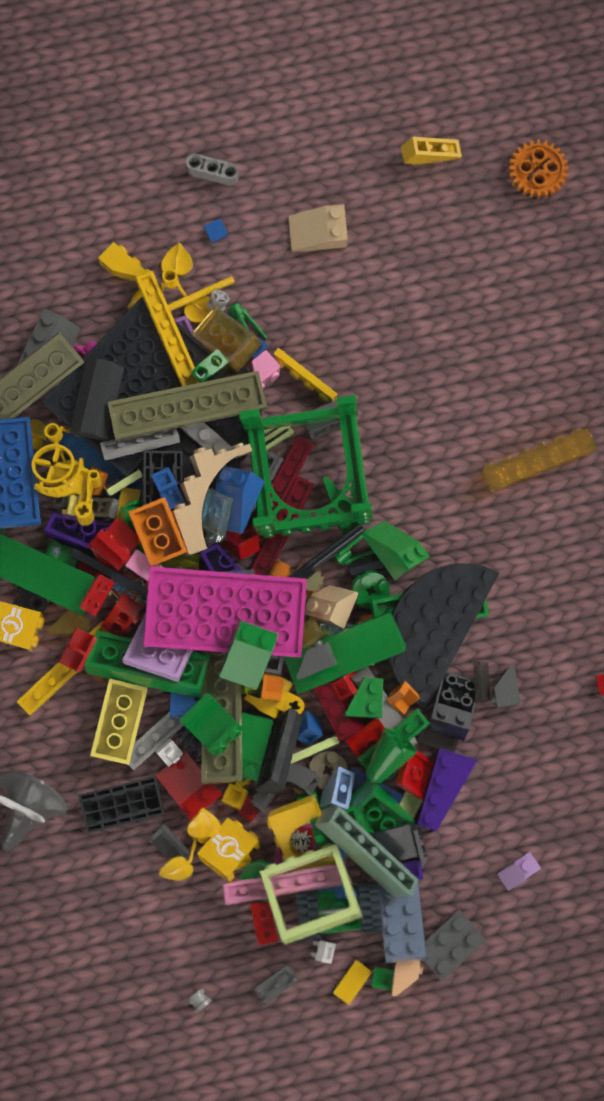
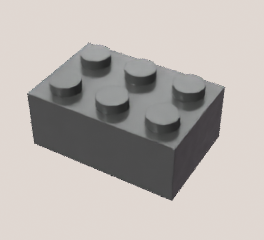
M457 909L424 939L426 960L423 961L443 981L475 952L486 939L465 915Z

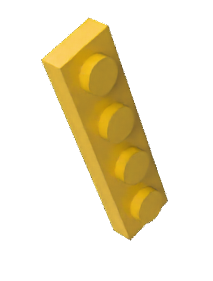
M279 348L274 352L276 362L281 368H287L293 378L301 379L305 382L304 386L310 391L315 390L319 393L318 396L327 403L329 401L332 403L336 400L337 393L285 352Z

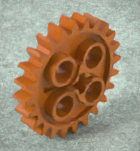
M539 139L536 144L530 140L529 146L523 143L522 149L517 147V153L512 154L513 159H510L509 164L511 166L508 168V171L512 172L509 175V179H514L512 185L518 184L517 191L523 189V195L528 192L530 193V198L536 194L537 199L540 198L541 194H543L544 198H547L548 192L553 196L555 190L560 191L561 186L565 184L564 179L568 177L566 172L569 170V167L565 166L568 160H562L565 153L559 154L560 147L553 149L554 143L547 146V140H545L544 144H541ZM534 155H540L542 159H537ZM549 158L550 160L543 165L544 161ZM521 167H527L530 171H523ZM553 167L555 172H551L547 168ZM539 179L543 183L537 184L534 180Z

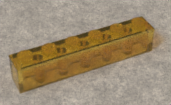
M575 429L569 436L560 435L554 438V441L551 443L545 441L538 444L536 449L530 451L527 448L520 451L518 456L512 457V455L501 459L502 462L495 464L492 462L485 465L481 475L489 494L594 453L597 447L589 429Z

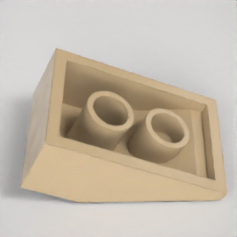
M344 204L323 206L288 216L292 252L347 248L348 238Z

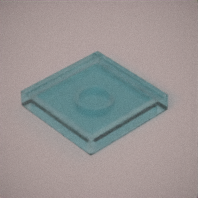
M208 488L202 509V527L218 536H225L233 498Z

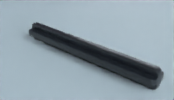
M361 524L355 525L288 577L304 579L361 535L365 528Z

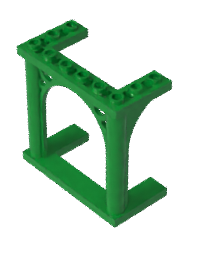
M356 395L336 397L337 407L265 418L261 417L259 409L239 411L241 423L245 432H247L248 444H250L252 452H250L252 473L265 481L256 501L258 518H253V524L259 536H262V538H272L274 534L279 533L282 536L292 535L293 531L308 533L312 532V529L315 528L329 530L331 526L336 525L344 528L349 527L350 523L358 522V525H365L373 520L371 502L368 501L357 423L358 408ZM340 419L347 471L345 485L341 493L332 503L317 510H298L288 506L276 495L271 484L264 430ZM351 491L350 497L353 496V500L346 497L345 493ZM340 501L348 502L351 506L350 511H342L338 507V503ZM272 502H278L279 506L272 511V507H274ZM282 509H286L288 516L285 520L278 521L276 519L277 513ZM330 509H336L338 514L332 512V515H330L328 511ZM316 513L317 516L311 517V514ZM293 514H298V515H299V518H298V519H297V518H293V519L291 520V517H292Z

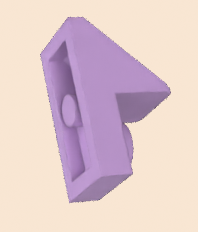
M528 852L497 873V875L509 891L526 881L528 877L540 870L541 867L532 854Z

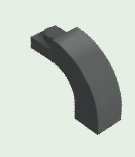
M70 496L54 497L52 507L59 510H67ZM92 497L94 519L103 521L115 519L119 500Z
M291 764L285 788H297L310 796L321 779L310 769L301 765ZM257 791L251 803L263 812L276 794Z

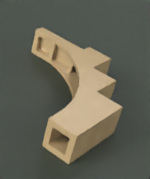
M243 443L232 446L233 450L227 452L225 449L214 452L215 456L212 448L206 450L203 447L195 450V454L190 457L197 478L195 475L184 478L185 482L180 487L187 506L185 503L174 506L175 510L171 512L187 550L184 553L185 557L207 549L202 531V507L206 492L213 478L227 462L252 452L250 444L245 446Z

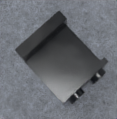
M414 822L370 833L400 863L419 859L422 866L426 865L424 857H427L426 849L420 843V840L423 839L420 828H416Z

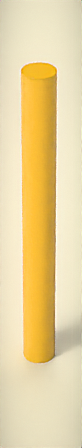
M230 276L168 304L170 312L209 295L215 290H220L235 283L233 277Z

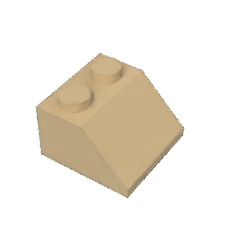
M329 585L309 597L304 614L317 622L344 629L358 592Z

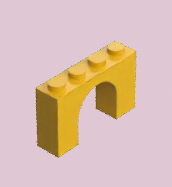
M314 795L269 812L267 825L275 833L276 837H274L277 847L281 848L283 852V861L287 858L295 857L296 859L303 856L293 846L291 834L298 827L308 824L310 820L320 816L321 811ZM334 855L295 868L291 872L336 864Z

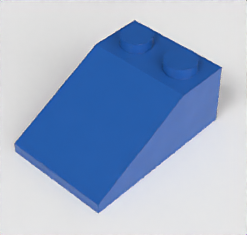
M223 466L216 483L213 527L243 534L265 481L251 471Z

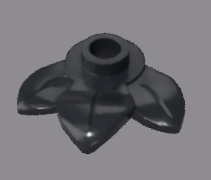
M19 586L17 587L20 598L13 601L12 605L41 613L46 610L48 605L47 599ZM36 601H41L40 607H35Z

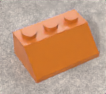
M165 497L128 512L150 567L187 552Z

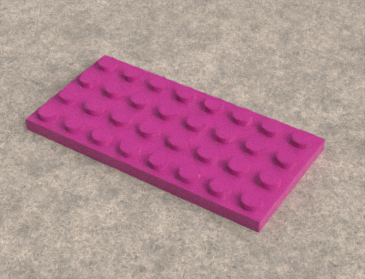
M149 567L143 646L228 652L238 621H243L278 633L271 655L301 657L307 579Z

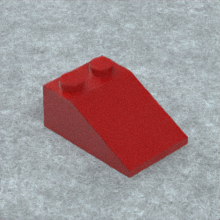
M186 751L183 752V755L180 756V759L175 764L173 763L169 767L166 766L156 775L157 779L191 820L199 813L201 808L208 809L223 796L214 784L202 783V770Z

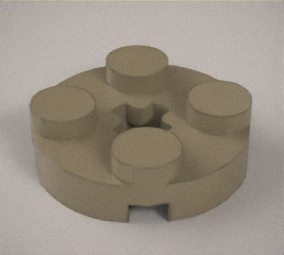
M321 752L312 759L309 765V769L321 779L316 787L322 790L331 778V776L323 774L324 766L328 765L329 768H334L331 772L332 775L337 767L348 770L345 760L336 752Z

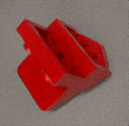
M116 519L105 532L101 530L88 546L92 549L98 562L117 572L131 557L129 554L140 543L138 535L121 519Z

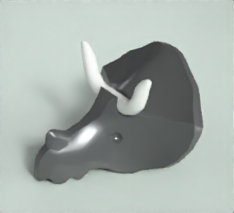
M15 770L0 772V785L7 798L0 796V803L8 807L1 846L3 851L9 852L15 849L32 829L44 823L45 820L64 815L68 810V806L58 792L40 779Z

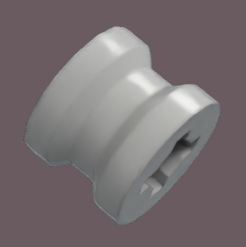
M221 290L213 291L211 299L207 302L208 309L213 313L221 314L225 310V305L229 302V296Z
M203 988L187 999V1002L194 1006L196 1013L212 1001L210 997L204 994L205 990Z

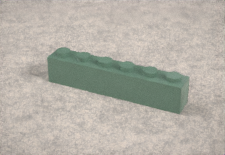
M335 806L323 809L315 825L394 898L411 897L419 880L342 808Z

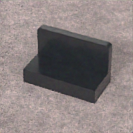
M372 549L352 554L350 558L371 551ZM375 553L347 565L351 579L358 575L361 576L368 570L378 572L386 569Z

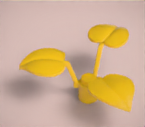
M178 243L163 258L161 266L164 282L161 283V291L163 293L165 287L168 289H175L177 287L182 295L186 297L187 295L179 283L178 275L183 276L189 273L192 269L193 261L181 243ZM140 290L133 295L131 302L127 306L128 310L142 297ZM204 296L185 306L184 312L188 320L194 323H202L216 317V313L211 312L207 307V302L210 299L208 296Z
M30 420L33 450L39 449L42 446L43 440L47 438L50 442L59 444L63 438L62 432L69 433L70 428L58 427L55 423L45 426L40 420ZM61 451L60 456L63 462L57 463L71 465V459L66 461L65 456ZM54 464L55 471L52 480L64 477L68 471L57 469L56 464ZM75 466V471L67 482H69L74 477L79 466Z
M201 808L199 813L189 822L187 832L193 837L189 859L186 861L184 857L179 856L168 860L159 870L161 877L179 881L192 875L193 866L190 863L193 859L196 842L204 844L221 831L220 822L213 814ZM249 854L235 870H239L251 862L252 859Z

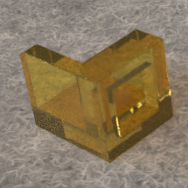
M312 618L305 621L303 625V648L308 647L324 636L318 624Z

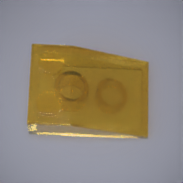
M216 306L192 333L211 352L218 349L228 361L227 365L237 373L262 345L252 331Z

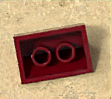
M337 678L313 688V691L335 736L341 742L357 733L372 721L370 718L344 716V712L348 709L353 695L342 701L339 700L330 685L340 679Z

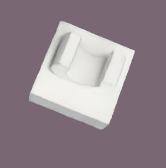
M170 738L155 751L168 767L173 763L175 764L180 759V756L183 755Z
M321 940L320 942L315 941L313 944L318 946L317 953L311 952V956L316 957V961L331 964L336 944Z

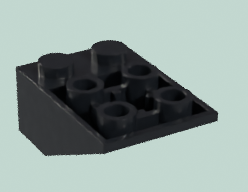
M447 672L438 688L427 730L464 741L470 729L481 682Z

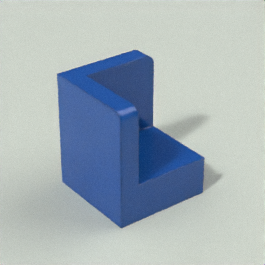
M306 710L300 715L302 722L297 740L310 746L322 737L321 719Z

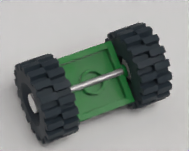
M378 882L357 883V888L353 889L356 892L358 890L359 897H356L362 917L302 938L301 941L320 939L321 933L361 930V926L363 934L383 932ZM316 890L296 893L299 925L351 907L348 898H337L335 891L316 893Z

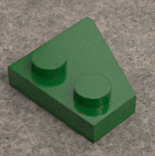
M362 678L357 692L354 693L348 709L344 712V716L382 718L383 679Z

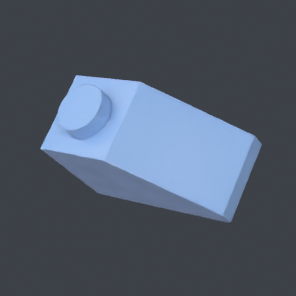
M337 767L323 789L319 808L325 809L339 806L343 810L348 809L355 773Z

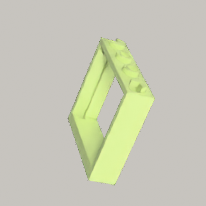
M326 844L321 847V850L304 852L303 856L299 858H287L282 864L277 866L276 864L266 866L265 870L260 871L281 939L285 944L362 917L344 861L336 844ZM334 855L351 907L286 931L270 878Z

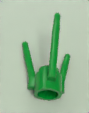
M240 303L234 304L227 309L229 317L237 323L241 322L245 330H248L244 321L246 317L265 340L267 339V336L251 318L246 308H242Z
M359 535L334 555L340 565L343 563L349 565L356 560L374 554V551L371 550L350 558L352 553L349 549L362 539L363 535Z

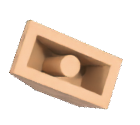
M421 960L395 962L391 989L392 996L400 994L419 978V974H423L424 962H420Z

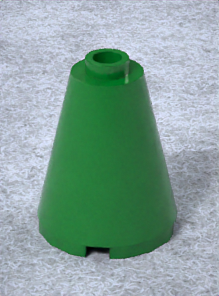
M386 727L382 732L365 771L367 774L366 778L373 784H381L416 754L417 749L405 737L397 736L398 732Z

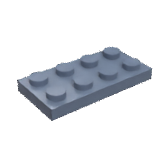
M418 883L411 897L394 898L379 884L385 961L426 960Z

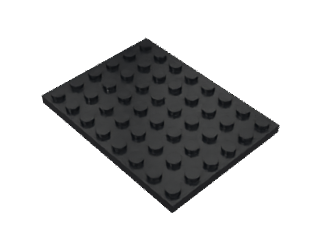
M143 297L128 310L83 358L84 363L66 376L41 403L70 428L87 359H102L124 367L117 400L181 387ZM175 321L193 365L196 367L213 352ZM226 365L223 370L210 377L207 381L220 379L229 370V366ZM112 425L108 441L115 439ZM79 436L104 458L100 443L106 441ZM143 451L107 461L120 473L128 477L143 463Z

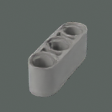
M191 154L186 159L187 171L191 176L228 186L235 185L239 180L238 168L233 163L199 154ZM192 163L199 164L197 167H191L190 165ZM212 167L217 169L215 172L208 171ZM228 172H233L235 174L232 177L226 176Z

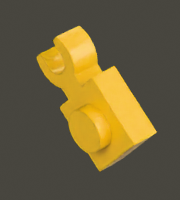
M251 780L239 781L235 785L229 784L221 801L226 805L241 810L249 793L245 790V787L250 785Z

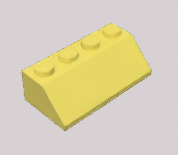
M108 680L90 756L129 765L148 688L118 680Z

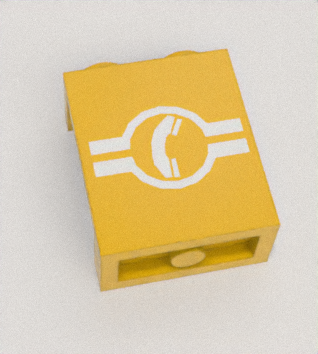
M0 601V642L32 652L33 647L36 648L39 642V637H37L38 631L44 625L45 618H43V614Z
M227 818L221 825L219 834L211 837L197 854L201 862L231 883L235 878L233 871L253 848L258 850L260 844L256 834L252 831L248 833L244 830L243 825L239 821H232L230 818Z

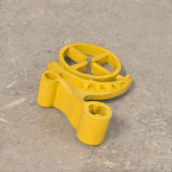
M50 444L40 448L32 459V470L35 477L40 481L39 484H35L34 489L51 497H66L78 494L80 496L79 502L74 508L76 518L81 525H90L94 520L92 492L94 488H98L102 484L99 472L85 468L83 458L75 462L71 451L65 446ZM50 450H55L53 462L56 464L57 469L68 471L64 477L57 480H52L55 470L51 466L50 461L39 459L43 453ZM61 451L69 455L71 465L57 463ZM36 464L50 467L46 479L36 472ZM75 466H79L74 477L69 482H67L73 475L75 471ZM44 484H45V485H49V486H57V485L63 484V485L58 486V487H44V486H43Z

